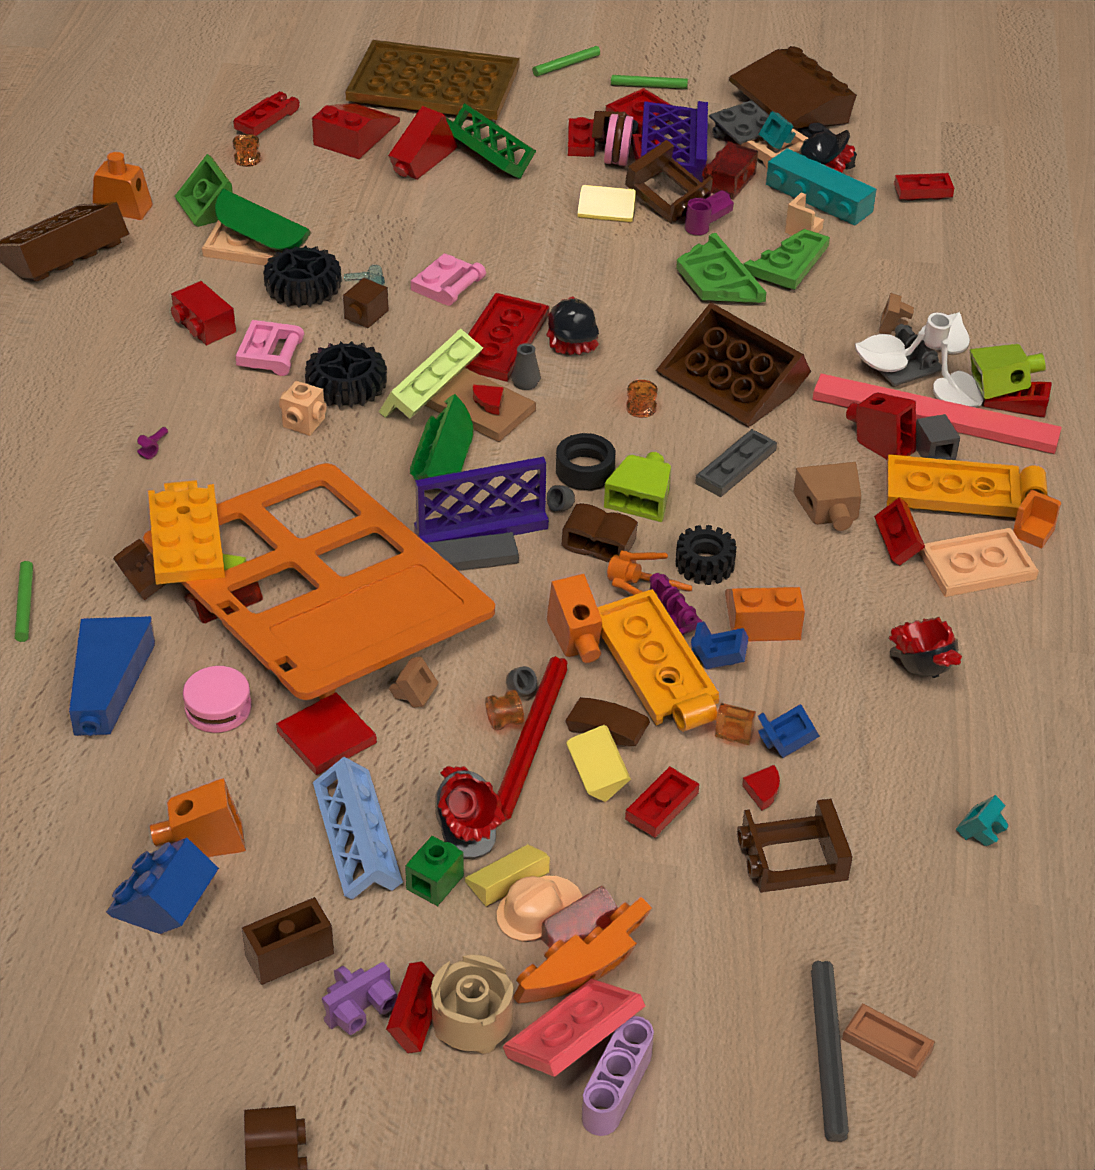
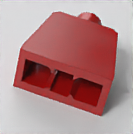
M878 392L872 394L859 404L851 403L847 408L846 418L857 423V441L859 444L886 460L888 459V454L910 456L916 451V401Z

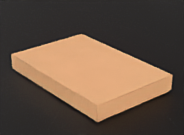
M219 220L202 247L204 257L266 265L268 258L274 257V253L279 252L227 228Z
M1011 528L925 543V548L919 551L921 558L944 597L1036 580L1039 572Z

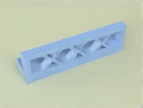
M343 757L313 782L344 896L354 899L374 882L393 891L403 883L370 772L363 766ZM338 779L333 797H331L327 787ZM341 805H345L346 812L341 825H339L336 819ZM350 833H353L354 841L349 853H345L344 847ZM362 862L364 873L353 881V874L357 863Z

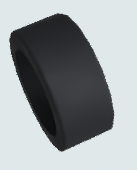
M579 433L570 435L563 439L556 448V474L561 482L578 490L601 488L615 471L616 450L610 441L596 434ZM578 457H592L598 459L601 463L593 466H580L573 464L570 460Z

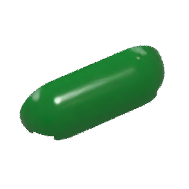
M224 188L216 200V216L224 226L275 251L283 252L285 248L294 249L295 246L300 248L311 235V231L308 228Z
M456 394L447 398L444 401L447 407L437 418L431 415L425 425L410 466V474L415 480L462 471L473 438V423L466 406Z

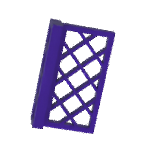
M644 101L640 158L659 145H655L650 141L656 139L662 143L668 140L674 145L672 158L689 173H692L700 182H703L707 162L708 102L698 101L695 109ZM652 112L660 113L661 115L656 116ZM678 116L689 117V118H686V119L682 120V119L679 118ZM670 120L674 124L669 125L664 121ZM656 125L660 129L655 130L652 128V126ZM682 129L687 133L681 134L677 130ZM667 134H669V135H670L671 137H673V138H672V139H667V138L664 137V136L667 135ZM681 143L686 147L681 149L677 145ZM681 158V159H683L685 162H679V161H677L676 159Z
M544 456L415 480L416 522H414V533L425 543L511 532L515 536L548 529L549 519L545 512L546 461ZM537 470V474L528 482L520 478L526 471ZM504 476L506 478L497 488L488 484L494 477ZM471 482L474 484L465 494L456 490L462 483ZM514 483L522 487L512 498L505 494ZM435 488L442 490L433 500L424 496V490ZM482 489L490 493L481 503L473 500ZM529 493L536 496V499L521 502ZM450 495L458 499L449 509L441 506ZM498 498L505 502L502 506L489 508ZM466 505L474 508L473 511L457 514ZM434 511L442 514L441 517L425 520Z

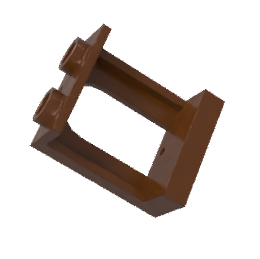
M665 140L628 166L625 185L629 189H634L636 195L672 224L677 219L686 217L687 205L690 199H706L711 196L713 178L710 176L703 182H700L672 158L674 145ZM660 171L687 192L671 205L645 184L646 181Z
M832 798L817 800L815 816L754 824L750 809L744 810L742 826L737 827L738 843L741 849L746 848L748 854L746 859L748 874L750 878L756 879L760 893L849 880L853 856ZM818 839L827 862L826 865L771 871L769 870L763 847Z

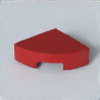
M473 384V400L475 403L485 407L486 412L499 415L504 387Z
M775 765L743 777V788L761 811L768 808L774 802V798L779 790V772Z

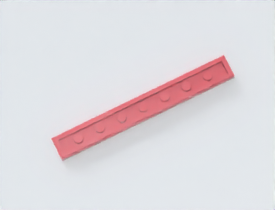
M822 373L813 392V400L847 408L851 403L859 404L872 394L878 392L916 401V419L946 414L955 430L959 433L1052 454L1056 452L1062 428L1061 426Z

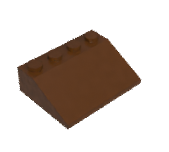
M790 46L788 49H777L729 77V81L768 114L771 111L779 113L794 126L793 128L809 127L811 123H821L823 125L849 123L857 96L848 88L847 84L837 80L830 71L823 69L816 60L809 58L803 53L802 49L795 46Z
M117 202L79 204L0 239V263L20 278H32L35 282L49 277V271L55 268L63 270L73 266V260L79 257L87 259L97 255V249L103 246L111 248L122 243L120 238L129 235V231Z
M712 302L709 303L656 369L658 374L747 427L755 424L793 396L811 373L804 354Z

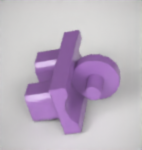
M381 962L366 972L360 968L352 974L346 967H339L334 970L336 983L328 987V994L322 997L326 1010L324 1022L330 1029L340 1026L346 1033L352 1035L362 1029L367 1023L364 1009L373 1005L379 1014L385 1015L393 1010L397 993L391 984L390 969L384 962Z

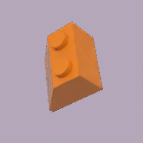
M800 587L736 588L725 590L731 630L744 628L749 637L748 641L801 640L805 609Z

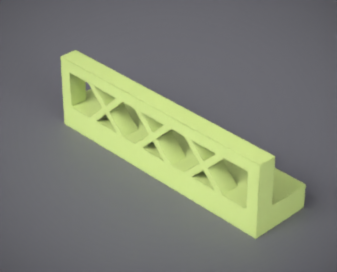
M460 328L390 392L379 413L386 418L398 408L411 419L480 354L483 347Z

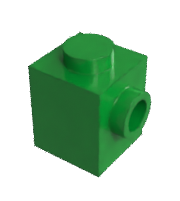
M431 836L405 865L406 890L438 907L464 876L463 851L450 842H444Z

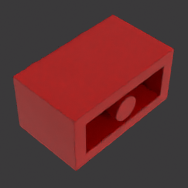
M202 281L171 293L173 305L171 313L176 322L184 325L193 337H197L206 346L236 332L234 308Z

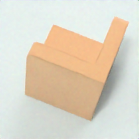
M800 193L788 204L785 233L794 235L803 229L819 233L823 229L824 219L816 217L813 210L805 208L806 194Z

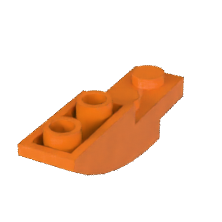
M642 897L631 906L625 902L611 915L610 920L612 923L603 930L598 926L584 941L577 934L566 943L559 939L544 954V957L547 959L538 968L531 964L518 976L516 981L519 986L513 999L518 1004L552 999L574 992L590 979L598 980L629 957L637 944L629 935L645 921L652 907Z

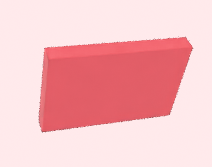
M590 979L505 1043L503 1049L508 1059L555 1077L642 1010L645 1004L641 994Z

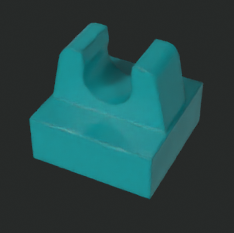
M771 111L758 135L774 148L781 149L784 142L791 144L796 133L791 131L794 126L779 113Z
M994 795L975 805L957 826L956 830L965 840L973 836L983 845L989 846L999 840L993 831L999 834L1008 828L1007 821L1000 813L1006 805Z

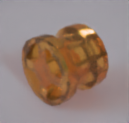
M241 134L233 139V148L236 150L234 161L237 165L251 167L261 161L260 152L257 150L260 147L257 136Z
M635 380L631 382L627 388V412L638 418L652 416L657 408L655 400L658 394L657 386L648 380Z
M515 689L506 691L504 696L490 695L485 698L487 716L494 731L503 729L506 724L519 725L524 723L523 706Z

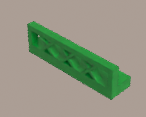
M465 103L454 121L446 118L455 138L503 171L521 179L536 153L535 149ZM470 113L472 114L473 125L464 128L462 125ZM489 126L490 136L481 139L480 129ZM506 137L507 148L498 151L497 140ZM524 149L525 153L518 164L515 163L514 152Z

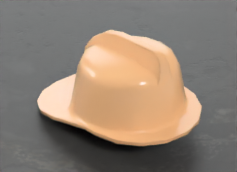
M524 877L516 881L510 887L508 894L500 901L496 911L497 924L501 931L511 939L522 942L535 941L575 918L583 906L582 894L575 884L562 877Z

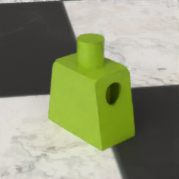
M1019 344L969 349L972 377L975 379L976 385L984 399L1028 389L1031 386L1030 374L1046 370L1043 353L1027 356Z
M657 452L648 453L646 458L628 455L605 482L604 508L662 522L670 490V464L664 463L663 456Z

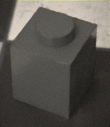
M946 414L916 419V450L923 458L956 460L960 436Z

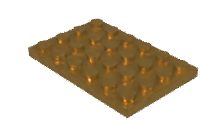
M372 40L345 91L346 101H353L358 104H376L382 107H400L410 111L420 110L424 106L440 113L454 114L456 116L465 103L490 120H497L518 72L520 58Z

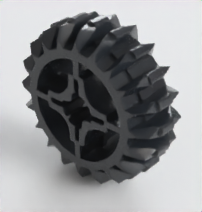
M305 245L303 248H298L297 246L294 249L285 248L282 253L275 252L274 257L268 258L267 264L264 265L263 274L266 291L269 292L270 298H276L277 303L286 302L287 307L297 305L300 308L302 305H308L311 308V305L315 303L322 305L323 300L329 301L332 295L338 294V288L341 287L342 275L339 261L336 260L335 255L329 254L328 250L319 251L318 246L308 248Z
M340 341L337 345L328 343L327 348H318V352L312 353L310 360L306 361L305 383L323 389L324 401H326L327 406L336 404L339 409L343 405H349L351 408L355 404L364 406L366 400L372 402L375 400V396L382 395V390L386 387L387 366L385 365V360H383L381 353L375 352L374 347L366 348L365 343L359 345L354 344L353 341L349 344H343Z

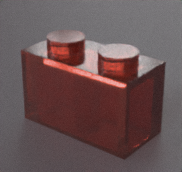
M728 142L721 151L719 150L715 158L705 165L702 173V178L705 180L710 176L713 178L711 193L715 194L723 190L729 193L730 198L734 200L756 174L758 151Z

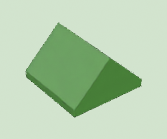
M206 154L174 197L193 224L200 227L218 221L215 212L216 200L223 188L233 193L232 183L212 156Z

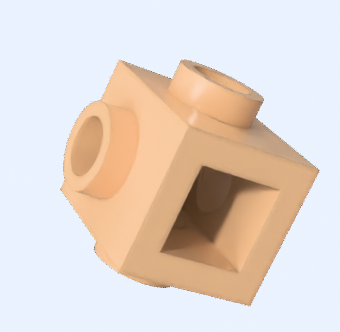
M295 381L287 391L282 393L279 401L284 428L310 436L325 419L327 406L324 403V392L321 388Z

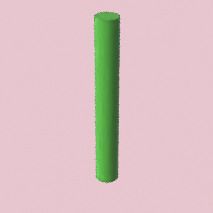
M594 46L534 66L532 68L533 74L537 77L599 56L600 49L598 46Z
M612 75L611 85L687 89L688 79Z
M30 561L21 562L19 569L14 636L19 642H25L29 638L33 563Z

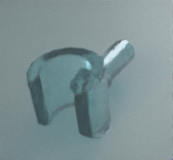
M379 265L370 266L367 272L344 274L345 281L366 278L381 285L385 284L382 268Z

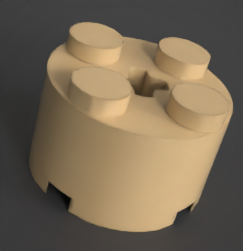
M482 955L463 956V961L451 965L449 961L436 972L431 985L432 1022L435 1036L440 1041L459 1050L476 1051L486 1054L492 1052L496 1045L507 1036L513 1023L514 987L512 980L510 981L506 974V969L499 962Z

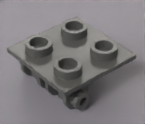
M751 100L709 114V117L715 122V127L712 129L714 137L722 139L730 135L738 144H742L761 137L758 134L769 115Z
M899 324L895 328V337L904 343L905 349L909 348L918 335H915L909 325ZM922 340L912 354L906 356L908 360L906 368L896 372L878 371L893 386H897L941 371L942 365L938 362L937 352L928 348L924 340Z

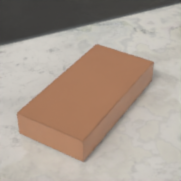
M863 1003L844 1030L842 1040L913 1078H916L933 1051L935 1044L934 1040Z

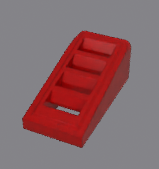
M1031 382V386L1028 389L1008 393L1001 397L985 399L984 406L1045 418L1052 382Z

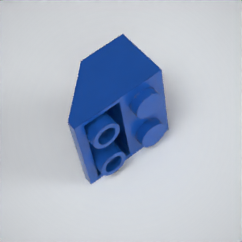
M188 838L173 844L167 842L158 850L151 853L146 851L135 860L132 865L134 872L129 879L123 881L112 894L114 901L106 913L115 919L158 934L178 928L183 925L219 868Z

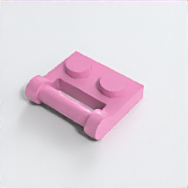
M444 253L411 280V290L450 306L458 299V295L474 281L478 282L484 278L486 270L480 263L469 264Z
M252 320L236 354V365L253 369L272 370L279 376L287 375L291 368L290 360L296 346L303 340V329L296 325ZM279 338L286 339L280 355H272Z

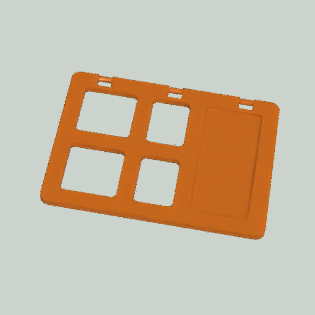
M329 463L316 465L216 504L219 526L235 519H242L275 550L224 570L225 578L180 582L211 613H214L222 621V624L268 670H271L295 697L302 700L316 698L480 624L495 615V602L339 468ZM323 486L358 516L308 537L298 538L267 511L265 507L313 488ZM151 530L144 534L143 540L153 555ZM372 533L380 534L401 552L396 556L345 577L339 576L318 557L323 553ZM287 568H295L317 588L257 614L250 612L231 593L236 589ZM230 606L235 612L227 615L222 609ZM287 662L293 669L285 672L279 665Z

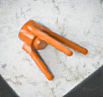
M621 550L620 555H614L611 558L607 569V577L612 581L613 587L624 589L632 595L642 593L643 591L630 584L637 583L639 579L649 581L652 574L641 572L642 567L636 560L667 559L668 554L665 552L631 553ZM669 579L672 587L685 591L692 590L691 585Z

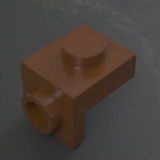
M141 539L136 540L114 556L113 560L143 600H146L166 585H156L153 555Z

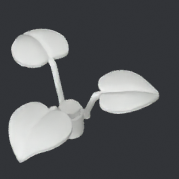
M960 312L951 315L943 313L930 314L926 325L919 331L917 338L907 349H905V345L900 339L888 334L874 335L860 343H855L856 352L866 364L883 372H896L907 367L908 360L906 356L911 355L919 343L924 340L928 348L940 349L942 351V376L944 378H939L934 382L933 393L935 397L939 400L975 408L983 403L984 397L971 375L963 371H956L951 375L948 373L947 354H958L965 351L970 341Z

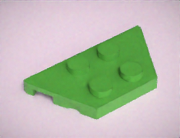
M717 233L710 234L706 244L701 245L698 243L690 252L683 254L677 259L676 269L701 300L766 302L767 292Z

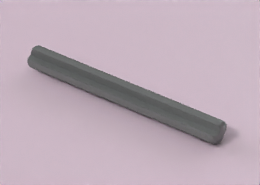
M818 960L812 964L811 977L824 1131L828 1141L842 1142L848 1137L849 1127L834 967L830 961L821 962Z

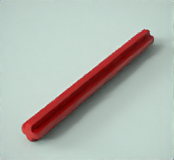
M556 656L550 658L497 795L500 797L501 810L506 817V821L513 814L566 675L568 662L565 658H558Z

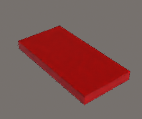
M495 293L468 334L483 349L465 368L482 376L508 382L515 363L517 347L524 343H532L549 316L550 306Z

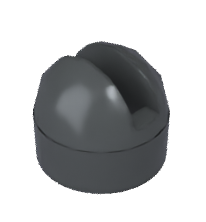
M554 485L548 490L547 504L551 510L565 511L573 506L575 494L569 487Z
M527 666L517 667L508 673L506 685L513 694H530L537 686V677L531 668Z

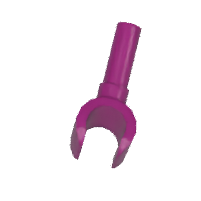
M162 427L150 437L140 435L137 443L142 447L137 450V453L146 459L155 457L159 450L157 441L168 433V429Z

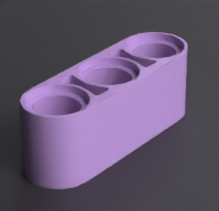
M633 1016L614 1031L584 1089L582 1123L585 1129L593 1135L604 1136L615 1131L650 1063L654 1031L650 1022L643 1017ZM612 1074H621V1075H623V1076H619V1077H618V1076H614V1075H612ZM602 1106L608 1109L600 1110L596 1109L595 1107Z

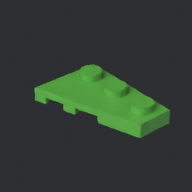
M803 229L782 241L781 247L774 251L768 249L761 253L760 259L755 262L750 259L743 263V265L754 277L795 290L829 247L830 237Z

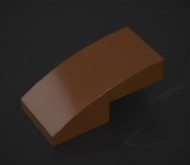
M584 697L579 698L565 720L571 732H587L605 725L608 727L615 745L636 746L650 723L647 716L625 706Z

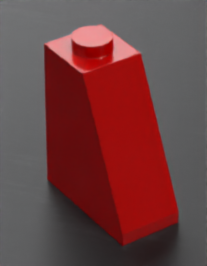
M424 106L420 108L388 155L393 165V170L402 177L409 176L418 180L455 151L457 144L445 115Z

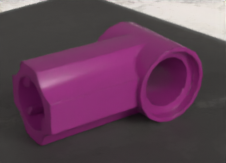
M721 190L706 199H690L687 205L685 230L693 235H704L709 232L710 223L733 211L734 202L731 200L730 194Z

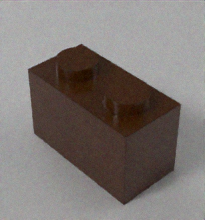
M315 897L241 927L245 957L261 985L334 954L332 925Z

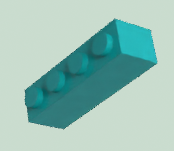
M788 148L768 161L766 185L794 198L800 193L806 194L807 204L854 226L874 211L877 189L817 161L808 159L806 156Z

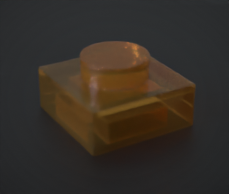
M721 703L717 712L715 737L749 746L753 737L756 711Z

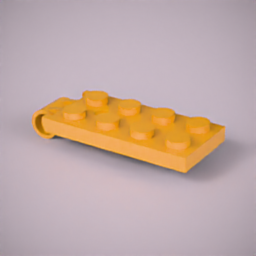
M888 454L887 506L900 497L908 504L909 508L1016 517L1019 506L1031 489L1048 496L1046 472L1040 466H1028L1021 471L1019 466Z
M197 480L164 483L165 491L155 493V490H148L156 585L225 578L214 484L207 485L208 488H198Z
M653 589L597 607L602 618L601 636L656 726L662 724L663 717L673 714L675 723L682 732L717 719L715 704L719 703V692ZM664 678H671L675 683H666L662 680Z

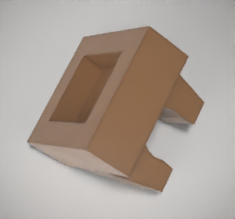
M890 293L881 314L879 333L890 335L899 324L908 325V321L901 319V317L912 319L914 307L902 302V296Z
M422 657L411 658L405 668L399 672L396 683L392 684L389 690L395 699L408 700L413 708L423 707L438 685V681Z

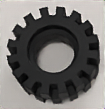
M701 525L695 526V531L691 528L686 529L685 534L681 533L679 540H677L675 565L678 567L679 574L684 573V578L688 581L693 577L696 584H700L701 580H705V585H711L712 580H715L718 584L722 582V577L727 580L735 567L736 541L731 539L729 532L723 534V529L717 527L716 531L712 530V525H706V529H702ZM699 553H708V554H712V555H714V556H701V555H698V554H699Z

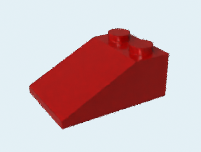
M355 103L326 105L312 117L313 142L315 146L360 159L400 122V117Z

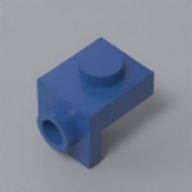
M703 621L697 623L695 636L691 639L693 653L701 659L704 667L711 669L745 662L749 637L744 628L711 634L706 623Z
M801 704L771 722L764 712L758 715L763 726L762 729L758 730L762 740L768 749L775 746L782 758L820 737Z

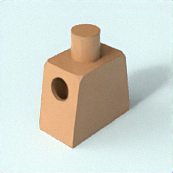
M856 462L796 468L793 492L811 521L817 525L832 523L838 531L850 528L853 521L859 517L861 504V488Z

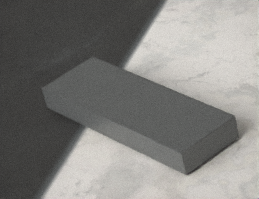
M751 429L696 475L695 484L722 497L776 451L777 442Z
M513 532L426 543L458 571L519 563V553Z

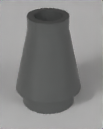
M528 343L517 347V355L511 373L514 385L521 390L534 389L541 379L535 347Z

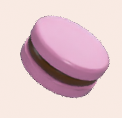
M611 114L604 153L605 164H611L612 161L614 164L619 163V166L627 165L633 129L632 116H626L625 118L618 114Z
M211 666L201 669L190 676L184 685L183 700L186 717L194 727L202 731L211 733L230 731L240 726L250 714L251 697L249 683L246 677L234 668Z

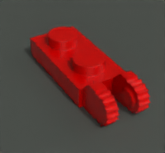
M279 91L277 94L275 93L263 99L233 120L234 129L255 137L286 115L291 116L294 112L296 113L300 102L296 97L287 99L286 93Z

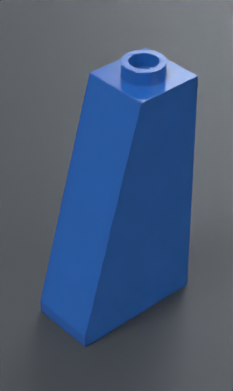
M151 616L81 619L69 708L74 736L111 734L155 646Z

